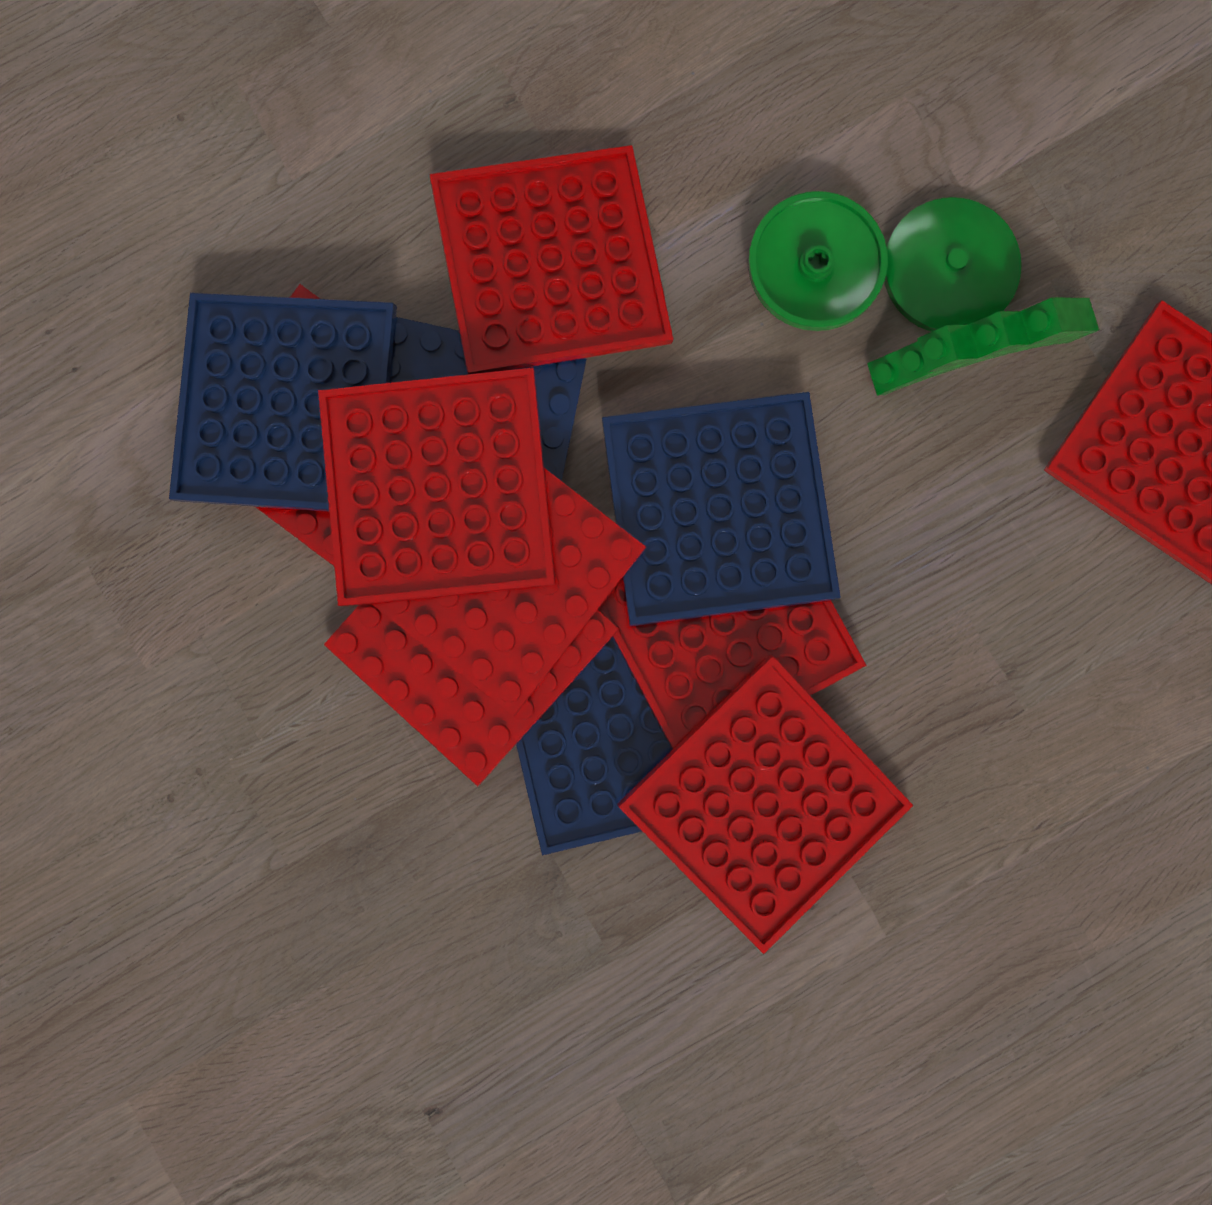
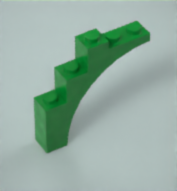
M1051 297L1024 310L999 311L969 325H946L917 338V342L867 364L876 394L880 396L988 359L1037 347L1070 343L1099 331L1090 298Z

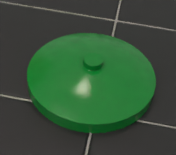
M825 191L797 194L774 206L759 223L753 235L748 255L750 281L754 292L763 306L782 322L810 331L839 328L861 316L879 294L884 284L888 267L885 239L874 218L853 200Z
M957 197L940 198L916 207L899 222L886 245L888 267L884 284L892 303L906 319L930 332L946 325H969L996 312L1004 311L1013 299L1020 282L1021 254L1012 230L995 211L970 199Z

